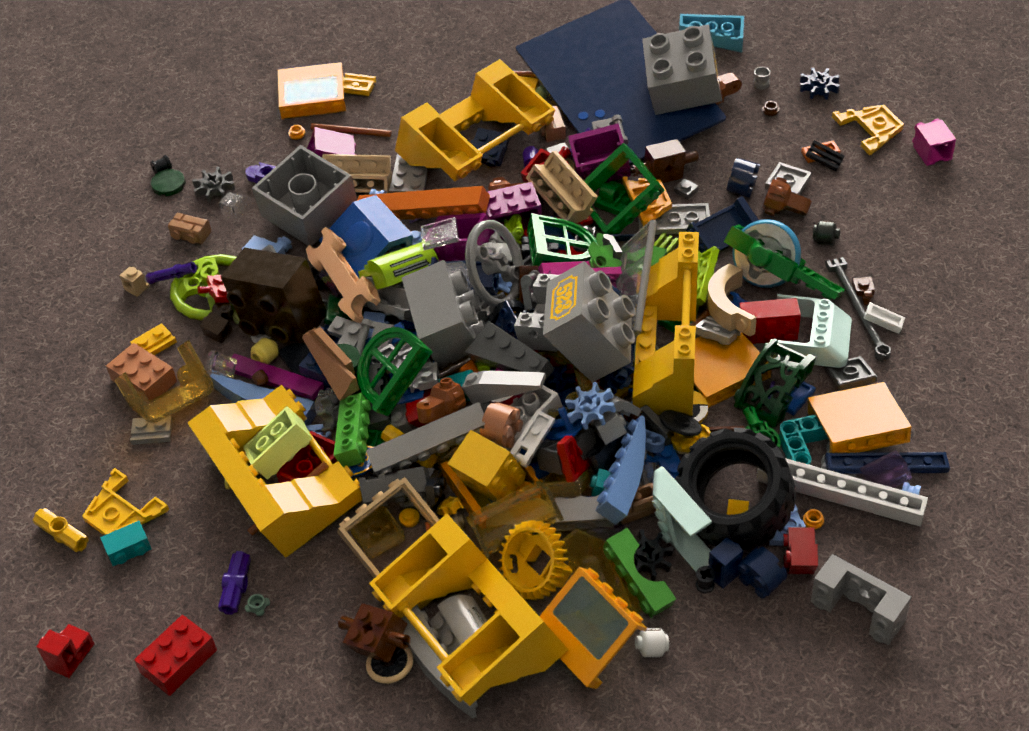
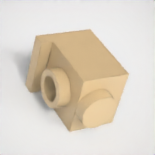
M129 267L119 275L124 290L137 297L150 286L145 282L144 274L135 267Z

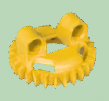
M530 520L515 525V529L509 530L510 535L504 536L506 543H501L504 549L499 551L502 554V559L498 560L502 562V567L499 570L504 572L502 576L507 579L523 599L537 600L544 599V596H551L550 591L556 592V588H563L573 572L567 564L563 563L568 558L563 557L567 549L561 548L565 541H559L561 534H555L556 528L550 527L549 523H543V521ZM543 550L551 559L541 575H539L527 562H535ZM511 554L517 557V573H512L511 571L513 569V558H510Z

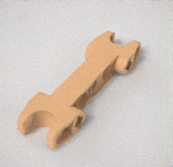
M324 227L321 231L323 240L320 246L314 248L309 244L306 247L308 259L318 271L322 273L325 270L342 294L343 298L338 302L341 311L346 313L353 321L362 323V319H364L362 315L364 305L367 302H372L377 306L381 301L378 290L366 277L358 278L341 253L347 246L346 243L332 230Z

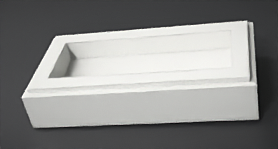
M871 302L867 306L864 319L897 334L902 330L905 317Z

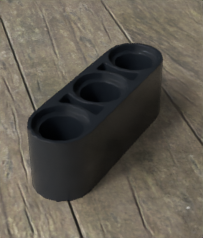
M624 435L606 445L600 439L586 454V458L595 475L599 468L608 471L616 461L615 454L622 446L621 440Z

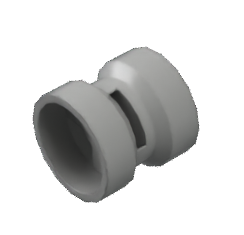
M758 67L754 70L753 86L755 88L766 89L769 87L771 72L767 67Z

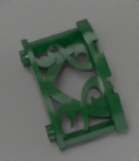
M775 338L769 343L766 342L762 351L750 367L740 389L734 395V407L742 410L747 407L750 409L753 406L746 402L750 393L754 394V397L751 399L752 402H756L761 398L755 407V411L759 418L767 421L768 425L774 428L784 420L793 399L790 396L792 391H794L795 387L799 389L804 380L812 373L816 357L811 354L805 356L777 343L778 340ZM781 368L780 374L785 385L773 386L765 393L762 384V374L772 369ZM786 368H788V372H792L790 376L785 375ZM775 392L779 393L777 399H775L772 395ZM765 405L771 414L761 410L762 407Z

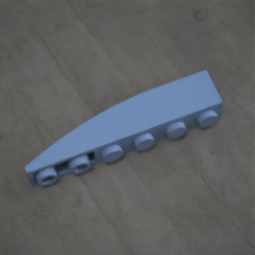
M213 373L210 375L213 387L234 403L242 400L263 399L275 390L227 378L224 375ZM297 397L294 401H300L306 409L303 413L308 419L304 423L305 425H311L317 415L315 402L308 398Z
M643 415L636 420L632 419L627 425L626 429L628 432L622 438V446L615 454L617 459L610 467V476L603 483L605 488L597 498L599 503L595 511L615 525L628 515L639 487L646 445L645 417Z

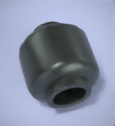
M819 221L817 225H814L813 239L818 244L833 245L836 239L839 240L840 229H837L835 222Z

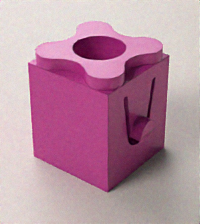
M934 119L930 123L920 122L915 125L914 129L916 132L912 140L913 147L926 166L941 160L944 162L952 160L956 138L943 120Z

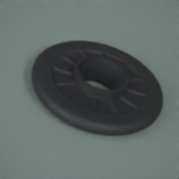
M666 410L660 414L662 424L677 434L697 436L702 431L699 422L685 413Z

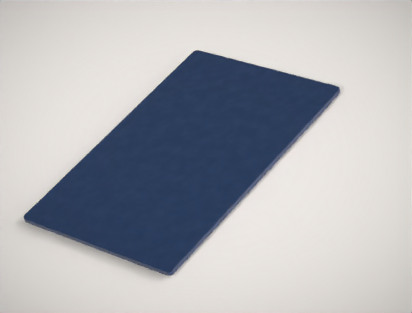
M618 0L516 46L517 53L578 133L585 132L588 127L593 130L592 122L620 115L624 134L628 138L627 146L633 150L640 160L645 157V146L675 139L681 142L726 120V115L716 103L658 115L655 114L647 85L642 39L652 37L657 33L630 0ZM603 110L605 115L598 118L595 116V112ZM580 112H587L588 118L581 120L578 114Z

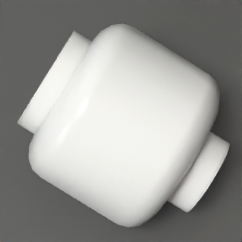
M647 628L645 631L641 630L639 636L635 637V648L639 649L643 657H662L669 649V637L660 628Z

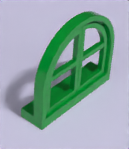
M531 213L527 233L532 266L537 265L539 267L542 260L550 262L590 261L591 257L588 250L579 255H571L570 246L588 249L593 241L597 243L595 237L588 230L568 220ZM544 225L562 228L563 238L545 235ZM567 230L577 234L585 242L568 239ZM546 241L564 244L566 255L549 252Z
M387 328L373 336L363 349L358 362L357 379L360 390L373 404L371 408L385 416L390 415L433 353L418 337L403 328ZM390 339H401L388 358L378 350L380 345ZM405 342H407L412 349L400 367L397 368L392 361ZM372 356H374L383 366L370 383L369 365ZM388 369L393 374V377L379 395L374 390V387Z

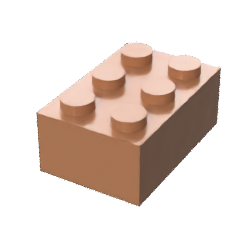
M135 343L131 344L106 365L113 382L149 405L177 382L173 367Z

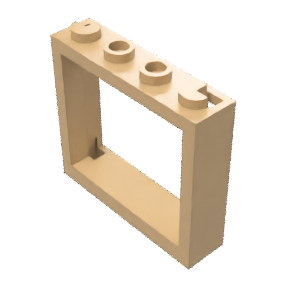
M405 477L391 482L388 485L390 489L385 493L382 491L378 492L372 498V503L368 506L363 504L355 511L357 514L351 519L346 517L339 524L340 528H338L337 533L373 578L379 575L380 572L348 534L349 530L401 490L431 527L439 521V518Z

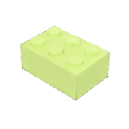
M287 406L246 443L243 448L250 460V464L268 480L272 475L277 474L286 462L291 461L301 448L306 447L312 436L304 421Z

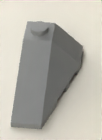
M472 372L467 375L462 389L472 404L477 402L481 404L542 389L547 375L545 372Z

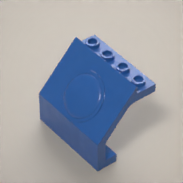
M377 195L352 202L329 228L346 243L347 246L341 253L359 279L358 271L365 269L364 265L368 264L367 261L383 256L393 246L401 245L402 248L411 246L413 234Z

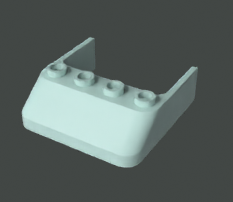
M777 294V299L797 298L801 317L813 318L810 342L799 343L778 340L777 343L805 356L808 354L815 356L814 365L835 368L846 366L849 352L851 317L828 299Z
M662 466L654 471L652 504L656 509L654 513L659 520L657 524L662 531V539L666 543L670 542L692 569L697 572L700 567L710 565L708 561L709 552L711 551L697 536V533L710 525L712 521L668 471Z

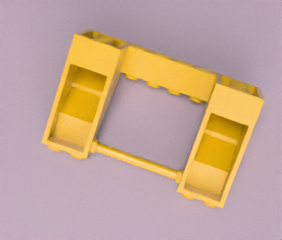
M499 59L476 73L471 96L443 113L439 114L426 102L401 117L395 152L410 166L441 168L454 181H457L460 178H465L468 173L477 170L481 166L484 153L519 131L523 130L526 134L530 135L533 132L539 131L544 125H549L554 119L555 109ZM481 120L517 124L478 150L460 134L461 131L467 130L471 125L479 123Z
M679 232L678 248L660 258L659 262L650 268L641 333L636 337L632 399L633 405L639 408L648 405L657 415L666 410H673L693 416L696 326H690V321H696L699 232ZM642 272L640 273L639 291H640V284H641ZM657 320L682 321L681 326L675 325L674 341L656 350Z
M281 384L263 399L210 405L187 423L260 532L286 558L363 499L359 481L357 478L353 481L351 477L354 474L347 465L343 467L339 461L333 464L313 436L309 442L310 447L321 462L325 461L329 466L322 474L293 479L291 482L266 485L262 478L258 479L256 477L259 473L252 464L248 465L250 460L243 446L287 406L303 421L308 419L303 413L306 409L300 401H294L297 398L290 388L286 390Z
M448 514L444 515L369 583L374 589L372 594L379 602L384 601L383 608L385 610L395 613L400 618L405 616L442 661L437 666V669L442 674L439 677L447 687L451 685L454 689L451 692L459 702L464 700L469 706L490 687L517 681L520 677L546 671L568 651V648ZM473 588L479 595L481 593L485 595L482 599L490 608L495 606L497 610L494 611L495 614L453 653L448 655L411 609L421 601L440 598L448 593Z

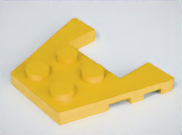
M885 105L864 107L861 111L849 109L846 113H839V111L832 113V118L840 126L857 121L872 136L861 141V147L868 155H872L903 130L904 126Z
M114 468L110 473L111 477L109 480L103 483L98 497H94L82 517L86 523L101 534L107 535L136 521H140L141 525L168 512L169 507L156 496L142 509L139 510L116 494L129 480L126 475Z

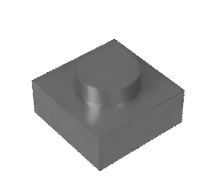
M683 179L674 187V193L688 200L698 191L699 186L687 179Z

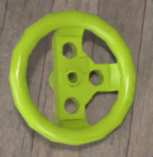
M218 254L204 256L192 261L197 266L196 273L184 275L182 278H174L170 285V299L176 310L190 319L203 320L204 317L208 316L212 312L215 301L210 294H198L197 288L198 286H208L206 283L207 276L220 275L217 266H230L236 256ZM196 294L206 297L210 310L193 308L186 304L185 300L188 296Z

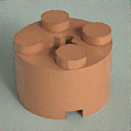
M499 402L489 404L482 418L485 426L484 429L480 428V435L501 447L511 449L515 442L514 436L523 427V420H520V409Z

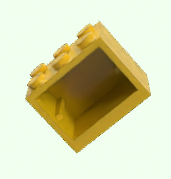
M472 430L469 431L448 462V465L465 485L494 502L509 503L513 499L517 487L522 485L525 480L526 472L511 452Z

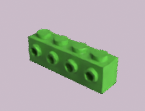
M362 393L350 395L339 403L334 457L343 467L346 465L350 467L365 462L367 438H369L368 425L370 424L369 412L371 411V404Z

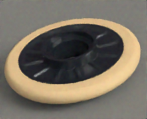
M396 647L391 659H395V663L391 666H385V662L368 657L366 661L368 675L374 681L384 684L394 683L403 679L413 666L414 658L410 648L402 649Z

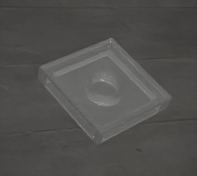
M455 217L420 227L424 251L459 241Z

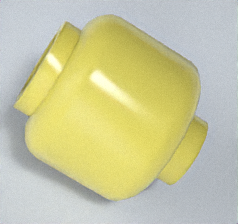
M261 338L251 347V358L265 364H270L279 354L278 345L272 339Z

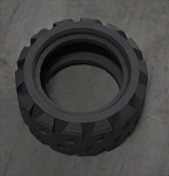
M734 427V431L724 428L711 432L710 438H700L689 448L691 453L684 454L677 468L679 475L675 477L677 483L712 521L710 525L697 534L702 539H707L714 546L720 544L725 538L738 543L742 550L751 549L755 543L761 546L772 540L777 530L779 532L783 530L790 520L791 511H794L796 487L786 458L780 448L770 438L760 432L756 434L751 429ZM749 464L760 468L768 475L765 494L748 511L740 514L725 515L714 512L705 505L704 495L709 481L718 471L727 466Z

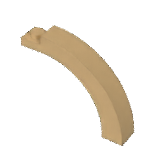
M729 263L715 272L709 281L708 311L712 318L731 332L736 329L748 336H752L756 330V317L738 308L727 298L730 291H734L742 286L743 270Z

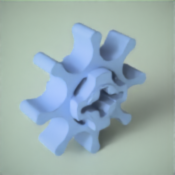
M593 382V387L588 392H583L577 386L575 389L579 397L575 400H565L568 409H575L567 414L570 423H574L577 419L582 418L581 423L584 430L588 429V424L592 420H599L601 425H605L606 422L602 414L607 411L616 412L614 403L606 402L614 397L612 390L608 388L605 392L598 393L600 389L597 382Z

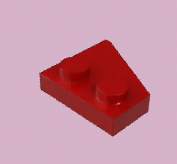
M573 435L564 436L557 443V453L561 459L562 472L566 477V481L575 482L590 464L588 460L583 461L580 455L583 454V451L577 445Z

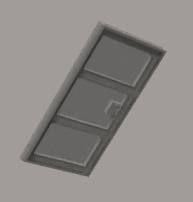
M650 220L621 247L622 256L620 261H622V265L620 267L622 274L616 279V287L621 291L620 295L628 296L634 304L636 314L632 317V330L635 338L641 333L657 226L656 220Z

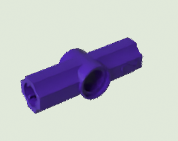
M236 551V553L232 554L228 572L224 573L222 578L223 591L218 609L225 614L233 615L237 613L242 593H245L247 589V573L251 557L244 551Z

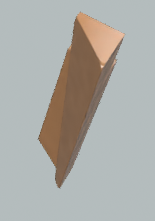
M318 327L303 334L302 339L337 398L341 401L358 391L359 387L354 375L352 361L325 331Z

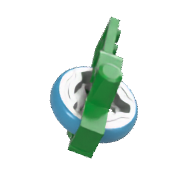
M762 219L752 222L746 227L740 224L732 226L723 241L733 247V262L736 267L743 270V279L756 287L772 288L790 281L798 284L802 280L806 283V287L814 291L815 289L821 291V295L829 300L839 298L845 291L844 288L804 266L806 261L801 258V247L797 236L787 225L779 221Z

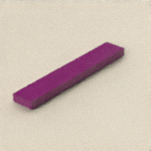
M235 353L223 365L225 371L249 379L258 370H264L268 376V383L266 385L277 388L282 384L286 390L290 388L294 394L314 400L325 388L323 382Z

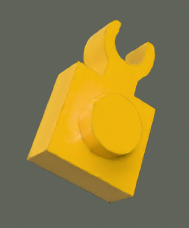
M449 496L442 502L437 514H448L450 516L456 514V511L460 508L463 509L464 506L458 497Z

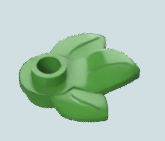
M595 241L590 244L588 252L591 257L589 262L591 268L620 267L622 265V261L613 258L612 245L599 247Z

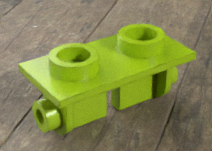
M514 214L509 221L504 218V226L511 232L515 241L521 245V237L524 234L521 223L522 218L520 215Z

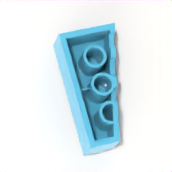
M680 14L679 31L685 30L690 26L699 27L709 24L714 47L742 52L744 16Z

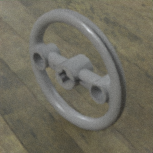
M495 220L481 221L472 228L466 242V268L470 282L477 295L483 302L495 308V306L505 300H516L518 297V266H523L518 245L511 232L503 224ZM493 229L502 236L510 250L513 266L508 265L507 258L503 253L490 255L484 245L478 246L477 240L483 230ZM476 262L482 263V269L487 275L500 273L503 281L512 283L511 290L505 298H494L486 291L479 278Z

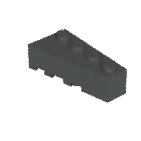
M488 321L465 351L472 361L481 362L503 371L545 372L547 375L545 381L554 370L549 360L490 321Z

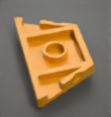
M622 177V182L631 202L650 185L646 178H639L638 181L628 180V177ZM657 180L660 183V185L665 189L662 181ZM666 190L645 211L638 215L643 227L650 220H656L672 209V202Z

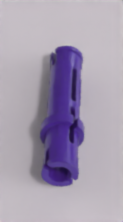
M194 262L183 265L175 264L171 268L147 273L146 280L149 284L172 278H182L184 275L196 273L197 266Z

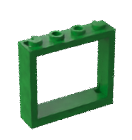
M624 143L602 162L584 182L595 192L630 159L650 185L608 225H606L595 209L591 207L594 211L590 215L605 234H620L626 226L631 224L641 212L645 211L665 191L633 150Z

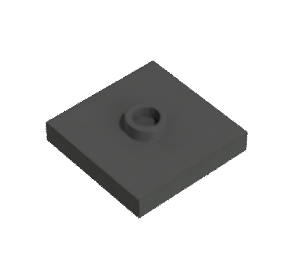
M861 356L848 359L846 366L841 368L825 366V372L840 391L877 382V375Z

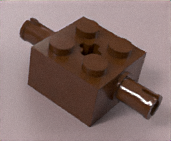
M678 139L645 146L643 164L656 180L666 183L683 178L685 164L698 162L699 155L697 151L686 153ZM635 165L631 166V172L634 177L642 175Z
M362 603L354 619L344 615L340 619L346 622L338 621V627L348 631L342 643L358 654L389 663L396 647L407 649L409 646L403 644V642L409 644L411 642L410 636L403 634L408 624L393 612Z

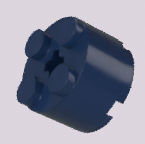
M736 158L726 191L750 198L753 191L751 186H755L758 177L755 174H758L761 164Z
M758 546L755 547L737 565L741 574L739 580L745 586L749 584L753 586L755 593L762 599L769 596L787 579L788 575L784 567L780 568L778 566L779 559L764 547L759 549Z

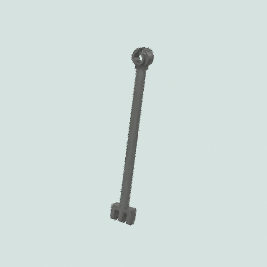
M840 257L839 262L837 258L832 259V263L830 260H826L825 265L828 271H836L875 345V357L879 361H886L890 357L891 348L881 341L873 324L864 319L866 311L844 272V269H847L846 260L844 257Z

